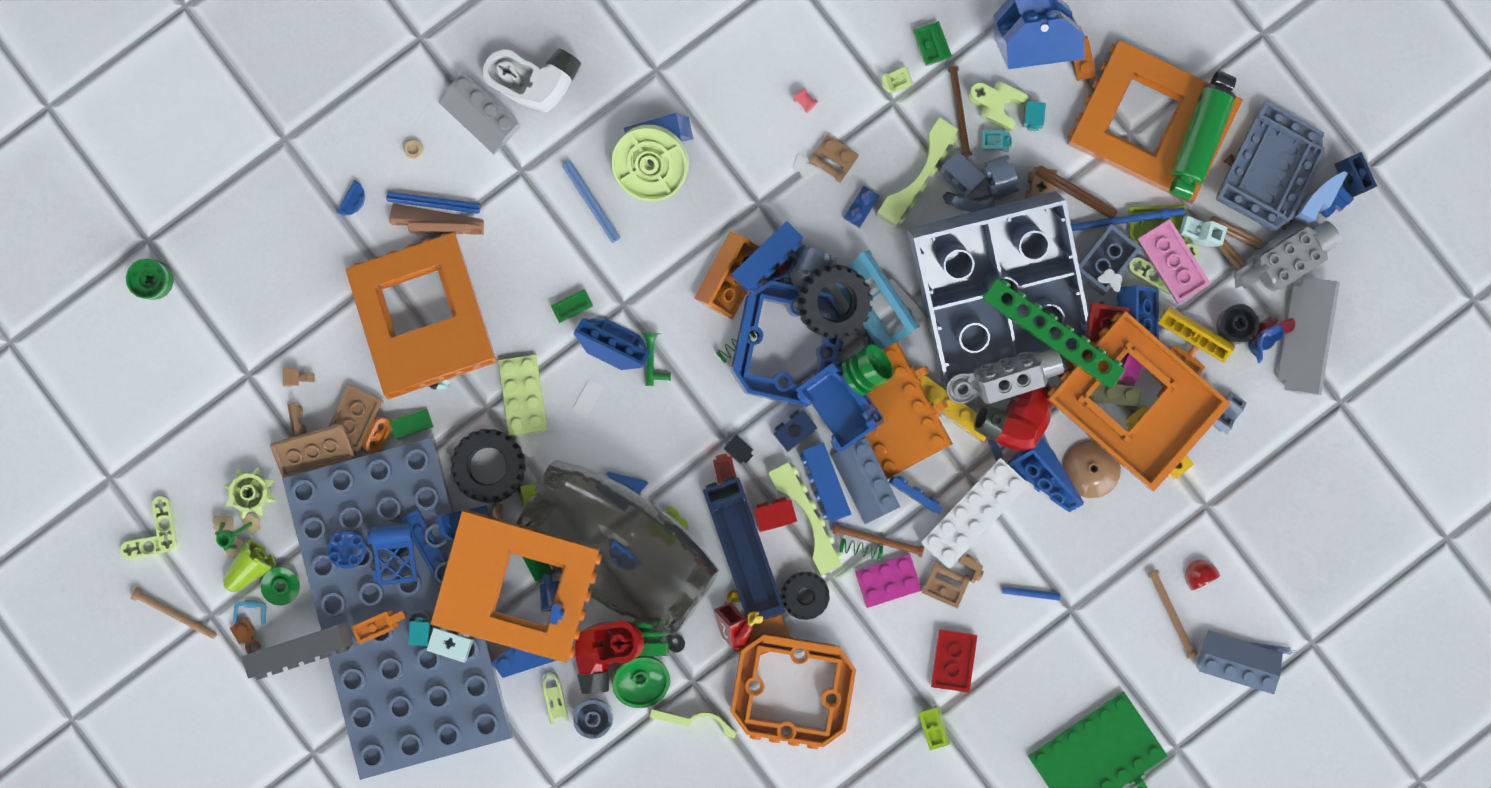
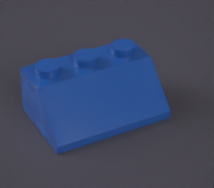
M1142 286L1120 287V291L1117 292L1118 307L1130 308L1129 314L1159 340V289Z

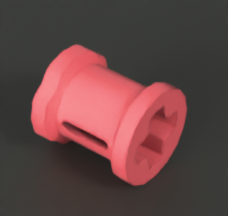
M803 88L794 97L793 101L798 102L805 109V112L808 113L818 101L814 100L806 92V88Z

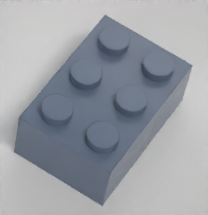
M1111 224L1079 263L1081 279L1104 295L1111 288L1110 283H1100L1098 277L1108 269H1112L1115 274L1121 275L1142 247Z

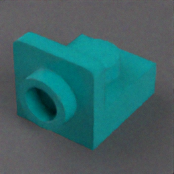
M982 130V150L1009 152V147L1012 145L1010 133L1005 130Z

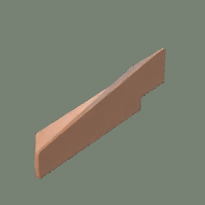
M393 204L391 208L389 223L391 225H406L410 233L444 234L455 232V234L484 235L483 219L401 204Z

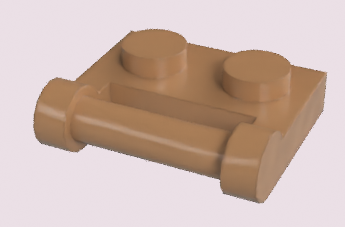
M827 134L809 160V163L817 165L835 177L837 182L841 183L859 155ZM821 154L842 167V171L839 172L819 158Z
M935 561L922 593L958 609L971 577L966 574L963 576L941 566V563ZM940 573L960 582V588L935 578L936 574Z

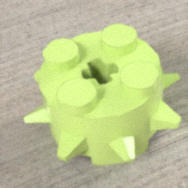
M256 467L252 474H244L240 469L236 470L237 478L231 484L224 485L229 490L228 495L230 497L226 506H234L239 509L240 518L244 519L248 512H255L260 517L264 516L263 509L269 502H275L276 500L271 496V485L274 483V480H266L261 477L258 467ZM252 488L253 496L249 498L247 491Z

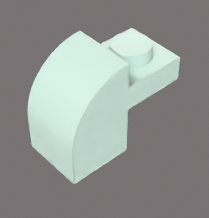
M1184 216L1179 234L1191 239L1190 242L1215 247L1223 245L1228 227L1214 221L1202 222L1193 217Z

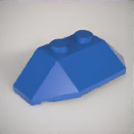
M582 318L573 333L587 354L620 370L643 368L651 353L640 335L606 318Z

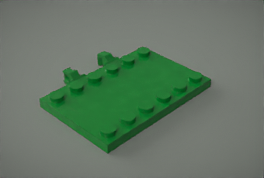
M1122 691L1027 757L1049 788H1122L1128 783L1130 785L1135 783L1137 788H1148L1142 780L1146 777L1144 772L1165 759L1168 755L1125 692Z

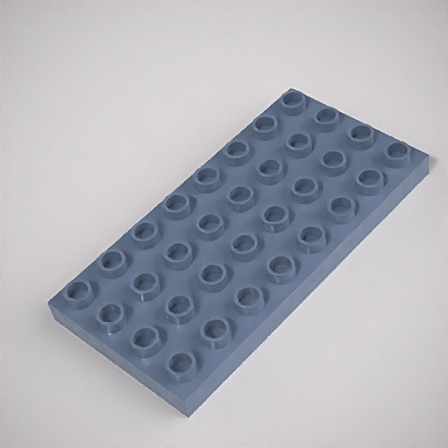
M425 439L282 478L321 630L348 622L354 645L347 647L348 651L336 654V651L331 652L332 656L328 657L359 779L362 780L511 739L513 734L496 669L491 663L493 658L487 640L469 636L470 639H473L467 661L464 663L426 651L428 646L408 645L410 621H415V617L427 618V622L432 621L442 581L439 578V570L442 566L447 565L448 562L440 563L436 567L434 579L413 542L417 581L378 586V582H374L372 571L376 570L372 543H368L367 532H370L371 527L403 524L400 518L417 508L428 525L425 531V541L431 547H440L447 561L449 560L453 542L441 536L436 517L453 513L454 510L435 439ZM344 530L357 532L366 544L364 559L359 565L349 569H343L331 563L327 549L332 535ZM429 531L432 532L438 545L430 542L428 537ZM409 547L400 548L396 554L406 560L410 555ZM378 550L379 558L386 563L392 554L387 550ZM395 556L388 563L396 571L403 564ZM404 565L399 574L405 578L412 577V569ZM386 567L381 572L382 581L391 580L394 576V573ZM393 610L394 614L405 611L407 618L399 621V627L395 628V630L358 645L351 628L352 626L386 611ZM432 625L431 635H432L433 629H434V628H439L438 626ZM453 638L446 641L449 644L448 648L456 644L453 642Z

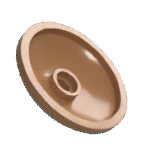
M1085 441L1074 446L1066 455L1063 463V468L1079 495L1085 498H1099L1110 493L1117 485L1121 474L1120 463L1095 441ZM1092 465L1097 467V471L1095 473H1093L1090 469Z

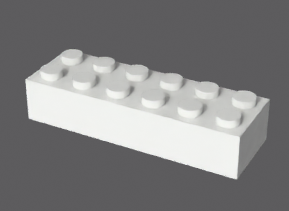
M999 458L920 542L950 569L1029 484L1003 459Z

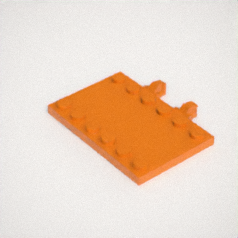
M895 342L883 349L893 367L894 375L892 379L883 385L877 386L875 390L867 394L881 413L884 423L864 437L867 438L887 479L953 444L939 419L941 416L940 411L949 406L945 400L935 405L932 401L930 402L920 380L921 377L930 373L928 367L925 366L918 370L915 366L912 367L899 342Z

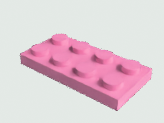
M1170 219L1137 239V242L1142 247L1177 305L1211 284Z

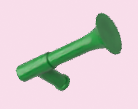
M641 333L645 336L647 349L651 352L646 362L645 386H654V380L671 381V372L654 373V344L656 337L661 333Z

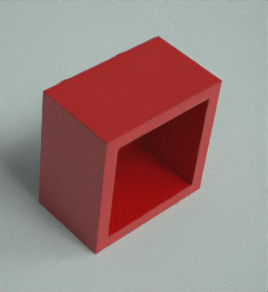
M787 497L775 499V504L768 505V502L757 504V508L754 509L759 532L797 523L792 500H787Z

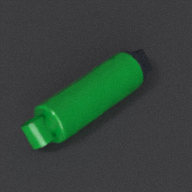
M1217 70L1210 84L1203 85L1170 170V174L1174 177L1169 188L1170 194L1188 201L1192 197L1196 185H1201L1204 182L1236 99V95L1232 92L1236 84V77Z

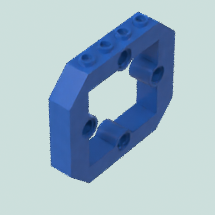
M771 280L746 296L730 372L747 395L807 407L810 404L803 403L797 396L798 392L796 389L801 385L793 384V378L789 373H777L772 379L748 374L753 348L763 340V331L758 327L763 301L786 305L790 316H800L793 308L796 296L799 294V291H797L798 286ZM820 292L817 300L819 312L826 314L827 319H839L844 314L830 293ZM750 331H754L757 334L756 341L749 339L748 334ZM822 337L821 345L816 350L818 362L815 375L839 360L837 359L838 351L841 352L843 347L841 339ZM824 348L830 349L831 355L829 358L823 355ZM779 377L786 379L784 387L778 385Z

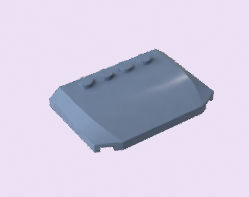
M1266 100L1258 110L1217 192L1216 200L1271 231H1276L1293 219L1325 153L1323 147L1324 132Z

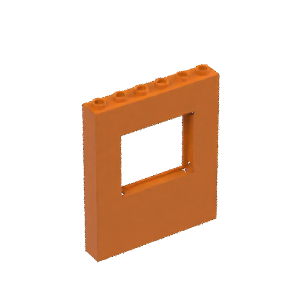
M1119 40L1116 45L1112 44L1108 52L1111 56L1108 62L1104 61L1100 68V71L1103 73L1100 79L1096 77L1091 87L1094 91L1092 95L1088 94L1084 101L1086 108L1084 112H1079L1075 120L1078 124L1075 129L1071 128L1067 136L1070 139L1068 145L1169 193L1170 185L1174 179L1170 174V170L1203 85L1210 83ZM1132 79L1179 101L1155 153L1107 131ZM1237 96L1234 101L1231 112L1229 114L1226 125L1224 127L1221 138L1219 140L1216 151L1214 153L1213 159L1209 166L1208 172L1243 101V99ZM1202 184L1196 185L1195 191L1188 201L1182 198L1179 199L1192 204L1195 201Z
M455 232L444 233L436 239H426L418 245H408L400 251H390L385 256L373 257L368 262L362 264L355 263L350 268L345 269L381 389L387 400L497 363ZM438 271L453 317L396 336L382 289Z
M1126 311L1118 312L1111 319L1113 323L1110 327H1104L1098 334L1100 338L1096 343L1092 341L1090 345L1095 348L1099 346L1107 352V357L1110 359L1116 358L1119 361L1129 353L1168 388L1129 432L1088 398L1101 383L1076 365H1074L1075 367L1070 372L1067 370L1061 376L1060 380L1062 381L1058 386L1054 385L1047 394L1049 396L1047 400L1150 491H1155L1231 403ZM1086 350L1087 353L1082 358L1088 361L1091 358V352ZM1104 361L1098 363V369L1101 372L1107 370V364Z
M464 509L459 520L431 625L567 663L569 658L573 659L576 647L572 646L574 639L578 640L581 629L578 628V625L585 618L586 610L583 608L585 602L589 603L592 591H589L590 583L594 584L597 572H594L596 564H600L602 554L599 553L600 548ZM511 553L563 568L554 602H562V608L565 609L563 620H559L557 625L549 623L550 616L547 626L495 611Z

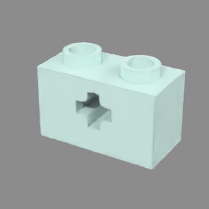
M442 627L434 628L426 651L463 663L466 662L473 643V639L469 638L470 635L459 632L455 634L450 632L451 630ZM453 638V642L456 644L448 648L449 644L446 641Z

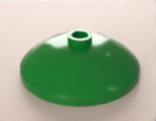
M638 656L626 664L622 663L616 669L612 678V688L616 698L622 704L632 708H646L658 703L666 695L670 686V675L667 667L660 660L651 656Z

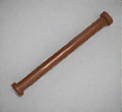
M836 522L834 524L832 534L840 533L918 554V557L923 555L924 546L922 545L918 547L843 527Z

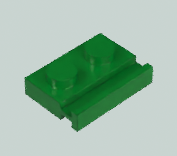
M939 21L913 30L926 67L952 58Z

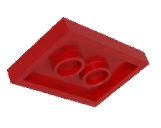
M938 630L931 687L970 693L978 635Z

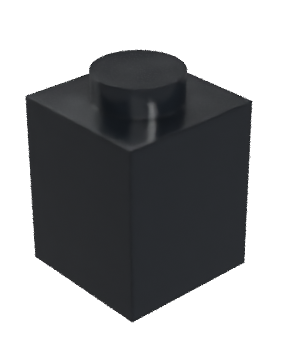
M737 434L723 448L740 465L743 462L747 464L754 456L752 454L753 449Z

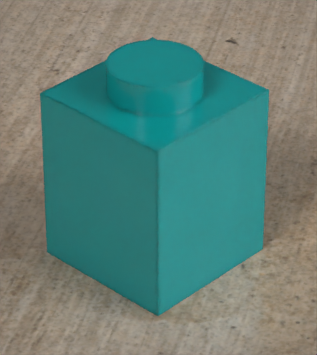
M1026 102L1023 127H1026L1029 131H1039V129L1043 128L1046 103Z
M415 617V621H410L408 645L428 646L432 625L431 622H427V618Z

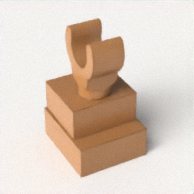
M283 368V387L299 386V381L315 382L314 373L299 374V369Z

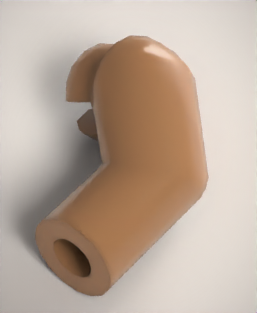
M494 502L491 517L503 520L501 516L503 504Z

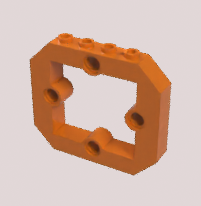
M761 633L740 648L730 712L746 735H750L749 738L761 740V737L769 738V741L773 743H780V740L787 741L788 745L792 746L806 744L807 748L810 749L825 747L846 732L856 669L839 645ZM797 649H803L804 656L796 658L794 652ZM761 650L790 655L791 660L796 664H803L809 658L836 663L832 687L825 688L821 693V701L828 708L825 729L797 725L789 719L773 721L750 717L753 696H759L764 691V682L757 675ZM752 681H758L760 686L758 689L752 690L749 688V684ZM830 693L836 695V699L832 703L826 701V696ZM788 725L791 727L789 734L781 733L783 726Z

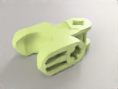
M999 81L996 82L994 88L984 83H977L969 92L970 101L983 108L980 116L1007 131H1013L1016 124L1013 119L1006 116L1004 105L1009 102L1024 105L1029 100L1027 94ZM978 91L982 92L980 98L977 97Z

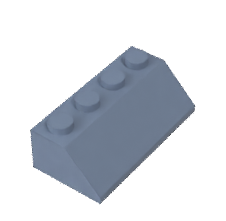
M867 438L854 443L841 453L839 451L831 455L864 524L900 508Z
M1208 630L1196 667L1199 672L1275 694L1281 674L1283 653Z

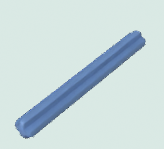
M570 160L562 165L563 169L612 243L618 241L620 235Z

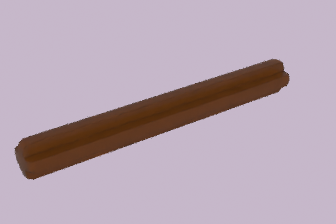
M1043 166L1037 167L1035 171L1036 176L1109 218L1116 216V208Z

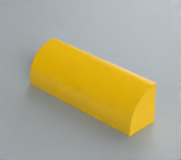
M1170 305L1163 311L1158 322L1159 325L1222 363L1234 351L1235 345Z

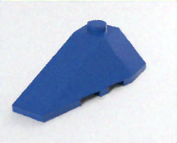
M1042 437L1035 448L1028 451H1019L1007 462L1024 480L1033 484L1036 491L1040 492L1041 490L1050 496L1051 501L1066 511L1071 512L1084 504L1054 451Z

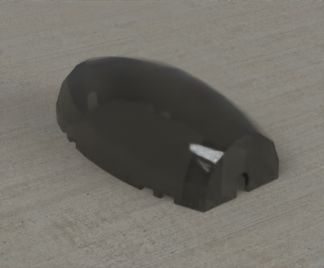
M555 460L547 467L534 490L537 493L528 501L516 524L599 547V553L602 554L600 564L595 565L594 572H597L594 584L590 583L589 591H592L591 597L622 616L628 615L635 618L637 623H647L652 625L653 629L676 635L685 625L711 588L720 571L691 533L654 501L608 475L562 460ZM612 541L618 542L635 558H630L624 552L621 553L617 546L610 548ZM554 565L552 566L560 574H562L563 568Z

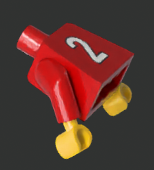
M730 590L727 593L728 601L723 606L714 609V614L722 638L732 647L733 651L739 652L740 648L750 641L749 634L754 628L753 624L762 623L763 616H758L759 612H750L747 622V619L733 605V601H740L738 592Z

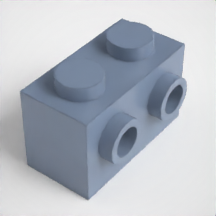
M959 151L943 164L939 171V174L965 198H968L982 184L986 177L979 168H976Z

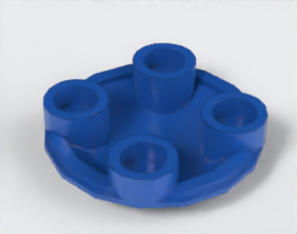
M351 530L334 533L327 547L329 560L337 567L343 569L359 565L366 553V544L363 538L357 532Z

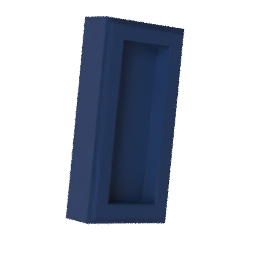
M987 438L995 462L999 458L1004 460L998 443Z

